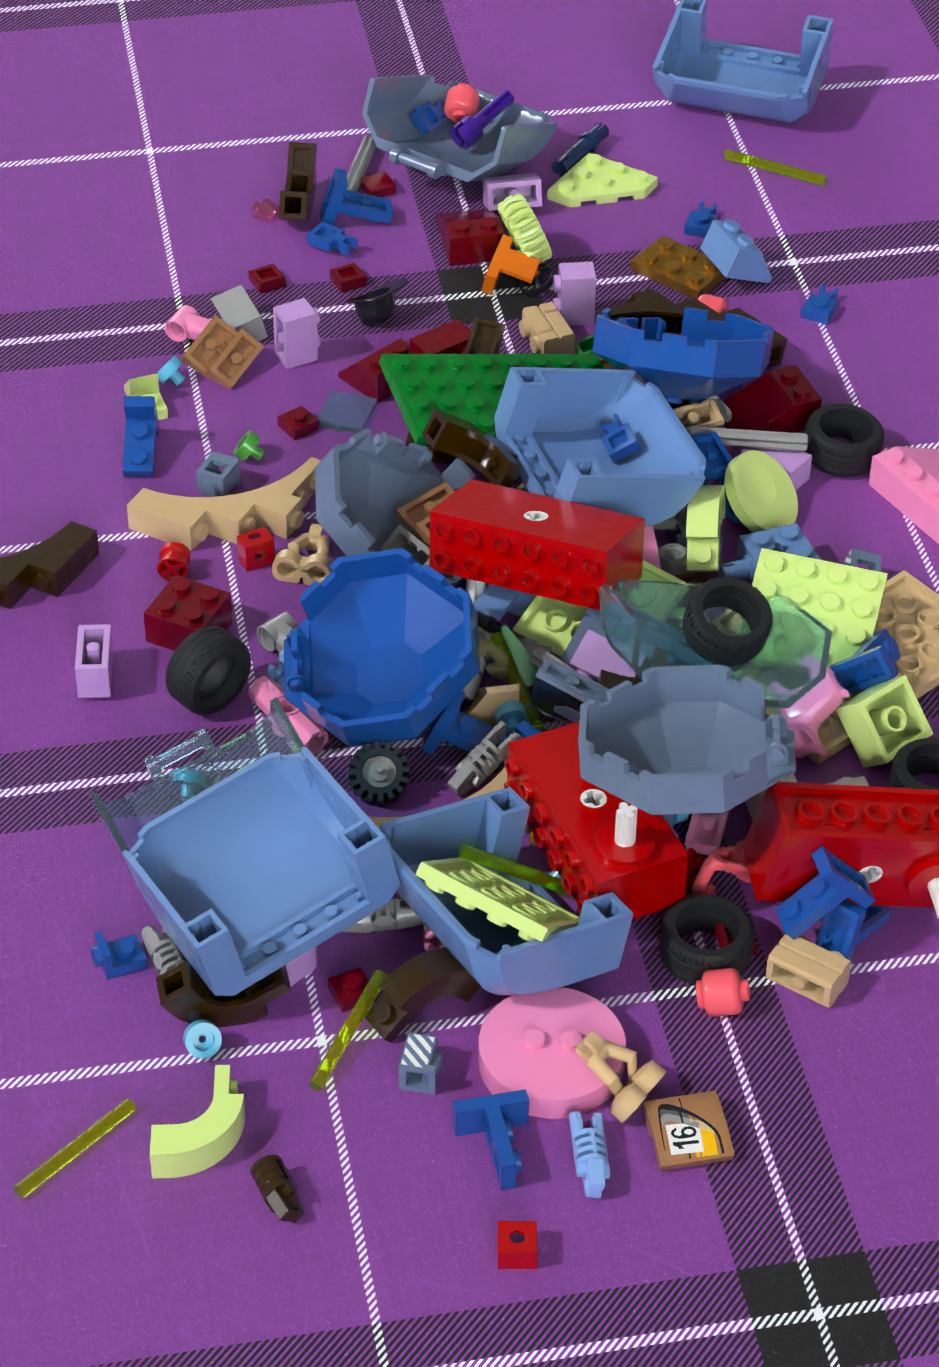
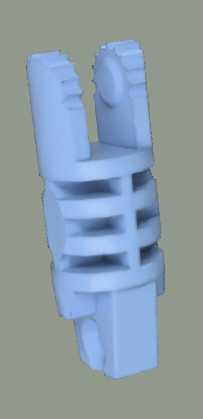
M571 1111L569 1113V1123L576 1176L582 1177L587 1198H600L605 1187V1179L610 1177L602 1113H593L591 1128L583 1129L580 1111Z

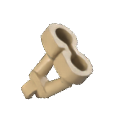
M311 524L309 533H303L288 544V549L277 553L272 564V574L277 580L299 583L301 578H303L304 584L311 585L315 580L321 583L331 573L329 566L333 562L328 557L330 553V540L322 535L324 528L320 524ZM300 550L317 551V553L306 557L300 555Z
M590 1032L575 1049L576 1053L586 1060L585 1065L614 1094L615 1098L612 1102L611 1114L621 1123L639 1107L647 1097V1094L666 1073V1070L654 1060L645 1063L637 1070L636 1051L610 1042L607 1039L603 1041L595 1032ZM607 1057L627 1063L628 1083L626 1086H623L618 1075L606 1063L605 1059Z

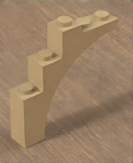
M310 457L301 467L274 483L233 495L185 497L143 488L127 504L129 529L167 543H182L191 552L200 542L206 539L208 534L237 544V535L253 531L256 528L266 527L269 533L288 539L303 524L304 512H302V508L306 506L309 498L315 493V467L322 460Z

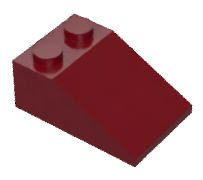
M488 209L436 214V222L450 266L492 261L503 234L505 235L499 216L492 211H488Z
M796 365L769 371L723 401L732 413L731 421L725 422L724 427L726 429L788 433L804 431L810 415L821 407L822 398Z

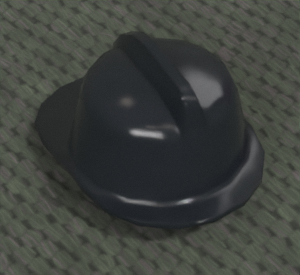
M402 278L390 281L361 296L346 300V303H353L364 326L382 323L393 314L395 309V291L404 287L408 283V279Z

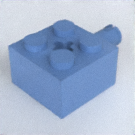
M795 523L739 536L737 561L719 564L718 576L723 578L733 577V579L737 578L738 580L746 578L751 585L761 548L821 559L798 524Z

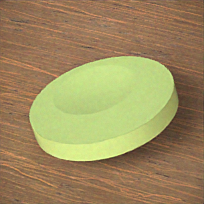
M757 450L746 451L730 461L725 472V491L732 510L743 525L755 533L795 523L798 514L797 494L789 475L780 463L770 455Z

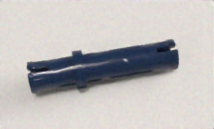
M598 122L590 131L582 133L579 136L578 142L553 163L552 168L554 172L558 174L564 169L559 175L563 176L588 153H593L598 148V144L609 135L608 127L605 124L602 126V122Z

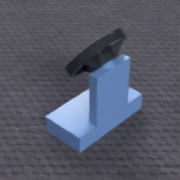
M485 583V590L473 603L475 610H477L478 627L488 632L503 634L500 628L503 623L495 619L500 620L506 612L522 617L537 595Z

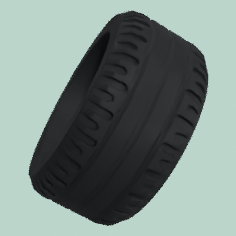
M843 403L826 405L815 410L807 421L804 434L808 435V446L804 452L812 455V465L827 474L838 477L859 476L871 470L872 456L881 453L884 442V430L878 419L863 408ZM830 437L846 438L856 442V444L842 443Z
M719 577L702 583L693 592L683 614L682 629L687 643L694 652H697L698 656H701L703 659L705 658L706 661H710L713 664L736 666L749 662L761 652L772 629L773 614L768 600L752 584L750 585L748 582L738 580L737 578L733 579V577ZM713 607L731 609L739 613L747 621L751 633L744 636L723 634L708 623L703 611Z
M209 626L197 630L183 640L173 653L166 670V688L169 694L190 712L197 715L216 713L228 706L245 686L251 669L250 652L243 642L221 627Z
M939 738L914 740L901 747L892 761L889 787L939 790V787L923 784L913 778V776L925 773L939 774Z
M696 895L682 899L668 909L661 922L659 952L662 962L675 977L693 985H696L697 980H701L703 973L707 970L734 968L738 970L741 976L752 958L754 942L753 924L745 910L726 898L715 895ZM719 923L727 927V932L731 934L735 941L720 949L706 950L689 945L682 937L698 931L715 933L716 924Z

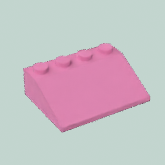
M895 446L872 456L869 485L939 544V449Z

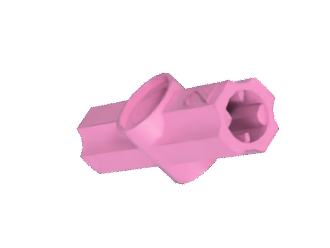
M264 675L256 679L248 691L249 698L274 722L275 732L280 736L289 737L300 749L306 746L313 755L322 751L323 746L328 742V733L316 721L284 698V690L272 678L268 679Z

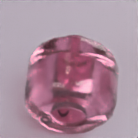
M264 198L260 202L256 201L252 207V217L263 222L273 221L279 215V205L269 198Z

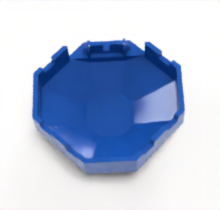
M605 308L601 315L598 314L596 318L592 352L616 369L635 371L634 377L645 385L648 382L654 384L669 403L679 404L682 403L683 399L701 403L706 398L762 375L770 362L774 327L730 313L725 314L724 321L708 319L709 310L684 308L681 335L663 333L666 330V322L659 317L642 318L641 329H638V318H618L617 321L610 319L611 309Z
M403 548L338 557L329 566L331 573L321 583L315 580L300 596V603L307 618L297 628L290 630V634L284 640V698L350 747L363 746L367 743L370 745L374 744V741L384 743L417 738L480 672L478 615L470 594L460 587L456 589L447 583L443 575L427 564L424 566L413 559L412 554Z

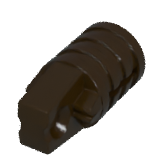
M272 1154L257 1160L252 1165L250 1173L271 1212L277 1215L280 1221L296 1223L304 1214V1211L296 1193L297 1187L292 1181L282 1158L279 1155Z

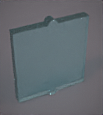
M331 390L317 416L319 426L335 429L337 432L342 430L358 433L365 429L377 405V399L358 396L356 393L348 394Z

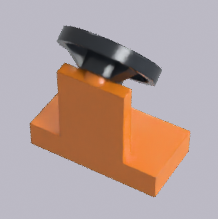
M503 234L485 275L481 292L492 295L502 272L519 279L518 286L523 294L528 296L537 295L546 291L553 284V277L556 275V272L550 264H540V259L532 256L528 257L524 253L511 249L514 238ZM548 270H550V278L545 284L541 286L540 283L545 278L544 274ZM528 282L530 285H536V289H524L523 284Z

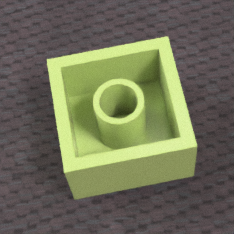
M906 675L896 676L893 679L869 687L836 709L863 768L886 764L894 759L901 747L914 740L928 738L934 734Z

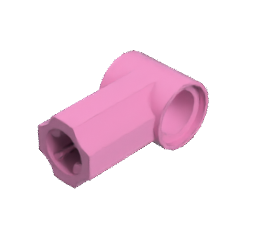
M184 305L166 322L164 329L168 337L175 342H184L187 338L195 341L211 320L201 317L193 307Z

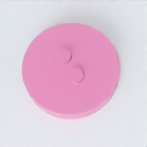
M560 987L538 993L511 995L502 1000L489 1012L481 1026L478 1050L479 1071L484 1084L492 1095L526 1089L529 1098V1116L544 1119L569 1118L571 1111H580L582 1115L602 1105L613 1093L585 1065L586 1060L576 1053V1046L590 1032H595L603 1041L607 1039L610 1042L626 1047L624 1030L618 1018L605 1004L586 993L574 989ZM607 1057L605 1059L606 1063L613 1069L621 1081L625 1062Z

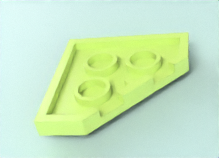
M588 153L547 190V199L570 208L580 207L581 202L595 200L596 205L618 202V197L632 196L633 200L644 199L657 187L658 177L645 171L628 167L623 163L603 158L598 154Z

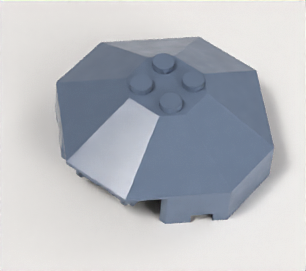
M365 428L353 435L344 444L340 443L333 447L315 467L316 520L346 556L382 551L381 547L399 524L407 529L396 518L397 509L444 482H447L454 491H457L468 481L474 479L476 475L459 458L441 474L431 462L433 452L427 446H421L412 442L405 446L402 439L390 436L385 432L371 435V430ZM451 575L446 579L447 583L453 587L466 580V578Z
M723 665L651 667L642 672V682L632 686V682L626 680L606 691V701L596 705V701L590 699L580 705L578 744L581 778L651 815L725 813L796 772L794 731L787 728L786 719L780 714H772L765 718L764 684L747 676L741 679V682L732 679V670Z

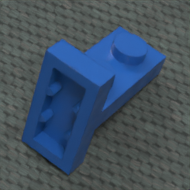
M335 168L319 211L320 223L325 222L334 225L339 212L349 217L356 216L369 219L375 223L383 222L390 224L393 218L391 200L346 190L348 186L346 170Z
M124 396L126 424L123 476L154 477L156 437H159L160 428L155 397Z
M887 628L875 632L873 637L869 638L851 657L831 664L829 667L834 671L839 684L848 690L851 695L895 678L898 671L894 663L901 655L896 640L890 636Z
M461 691L433 720L421 750L433 755L443 739L465 751L471 752L494 727L459 711L465 692ZM504 735V738L501 739V741L496 745V747H498L510 735ZM504 761L502 763L500 762L498 767L503 768L505 764Z
M823 846L811 854L819 874L775 909L785 934L792 939L801 935L846 898H850L864 909L876 901L866 877Z
M845 899L824 916L815 944L829 951H838L851 961L855 946L889 921L892 910L886 906L870 905L864 909L860 905Z
M526 1089L452 1101V1126L455 1137L485 1132L501 1191L516 1188V1172H522V1162L519 1150H512L510 1142L514 1140L512 1127L528 1125L529 1098Z

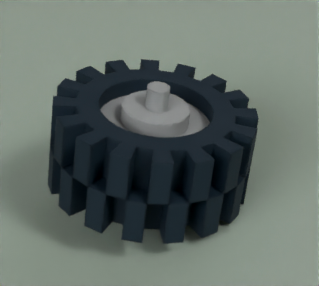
M374 741V745H369V743L363 745V749H358L354 753L353 759L351 758L349 764V785L352 787L354 795L361 797V801L364 803L367 801L371 802V806H377L378 803H383V806L389 805V802L392 800L395 802L401 794H404L409 781L410 769L407 764L408 760L406 756L401 754V750L398 747L394 749L391 743L386 742V745L380 744V741Z

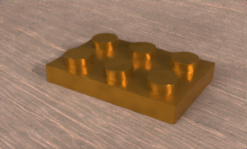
M661 236L630 260V270L696 299L702 294H707L726 278L705 254L665 236Z

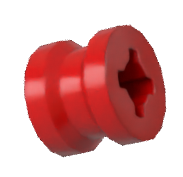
M169 542L163 545L159 553L160 560L157 565L159 575L168 581L174 575L185 578L189 571L191 558L189 548L179 542Z

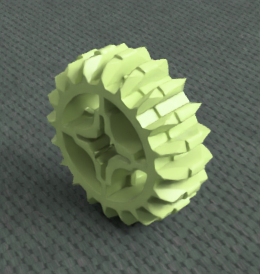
M518 193L498 204V211L509 236L514 238L513 244L517 251L526 254L528 257L532 256L540 259V264L550 259L552 251L549 242L525 197Z

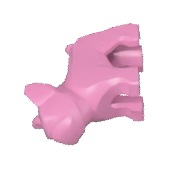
M813 654L802 663L807 672L813 673L811 676L812 686L793 694L777 684L767 692L771 702L777 704L776 708L781 711V715L786 719L787 728L794 731L796 758H803L810 753H818L823 756L828 755L825 747L819 740V726L841 705L843 698H848L850 695L849 691L839 684L834 671L821 658Z

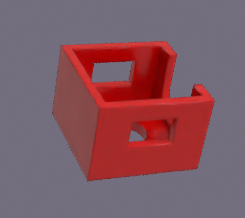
M266 527L237 535L238 560L246 572L273 564L275 560L274 538ZM259 534L261 536L259 538H255L252 540L249 539L250 536Z
M498 1221V1269H537V1221ZM513 1233H521L525 1239L521 1243H514L510 1240V1236Z

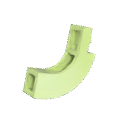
M702 485L688 503L686 521L687 572H719L721 519H725L726 491L724 485Z
M215 1065L214 1096L210 1107L204 1114L187 1123L151 1126L150 1163L152 1179L178 1178L199 1173L221 1161L235 1147L245 1125L244 1094H238V1080H231L230 1065Z

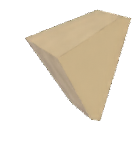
M519 684L478 688L477 696L465 714L490 726H496L494 719L496 708L505 702H519Z

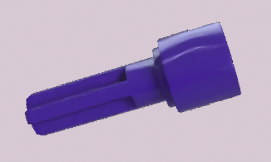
M504 90L473 117L465 116L449 130L452 140L459 147L464 145L465 150L470 148L483 136V129L488 123L513 103L515 98L511 92Z

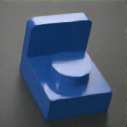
M102 931L94 932L95 946L90 947L92 960L96 968L102 967L107 980L148 968L147 957L136 934L106 942Z

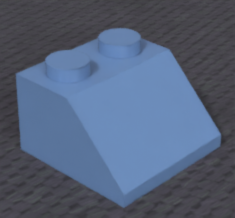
M726 219L725 221L713 220L700 249L721 273L730 279L771 283L772 276L763 253L754 244V240L743 232L741 225L731 219Z

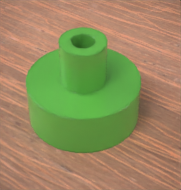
M249 430L241 438L233 454L242 461H245L250 455L259 461L265 452L257 446L260 436Z

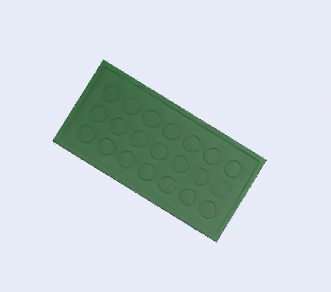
M590 353L382 354L379 365L413 441L418 445H429L423 438L422 433L435 409L459 417L497 438L494 416L510 367L605 369L598 355Z

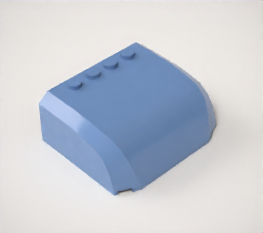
M680 0L653 65L654 83L669 102L786 123L795 122L811 112L831 60L834 19L808 15L802 30L800 55L707 39L708 0Z
M510 367L494 416L496 437L519 456L517 462L521 465L519 476L530 493L645 518V526L659 524L675 516L691 501L705 481L706 458L659 388L651 382L646 383V385L634 377L636 372L633 370ZM613 414L619 416L623 425L629 424L641 448L616 463H613L601 439L606 434L600 425L602 420L605 425H612L615 422Z
M306 746L301 747V753L281 756L280 752L266 754L144 825L137 834L139 840L131 850H124L122 852L136 884L154 915L215 996L238 994L389 903L401 885L386 836Z
M511 787L381 823L380 831L387 838L401 883L396 891L397 894L484 990L493 994L525 995L560 988L618 969L634 914L613 892L585 900L576 927L550 934L543 942L537 939L526 941L518 936L520 930L509 924L506 927H501L492 923L486 918L488 913L477 907L473 911L460 906L455 902L456 896L446 891L440 894L430 890L424 884L425 880L415 875L420 863L423 861L467 857L558 905L517 861L530 806Z

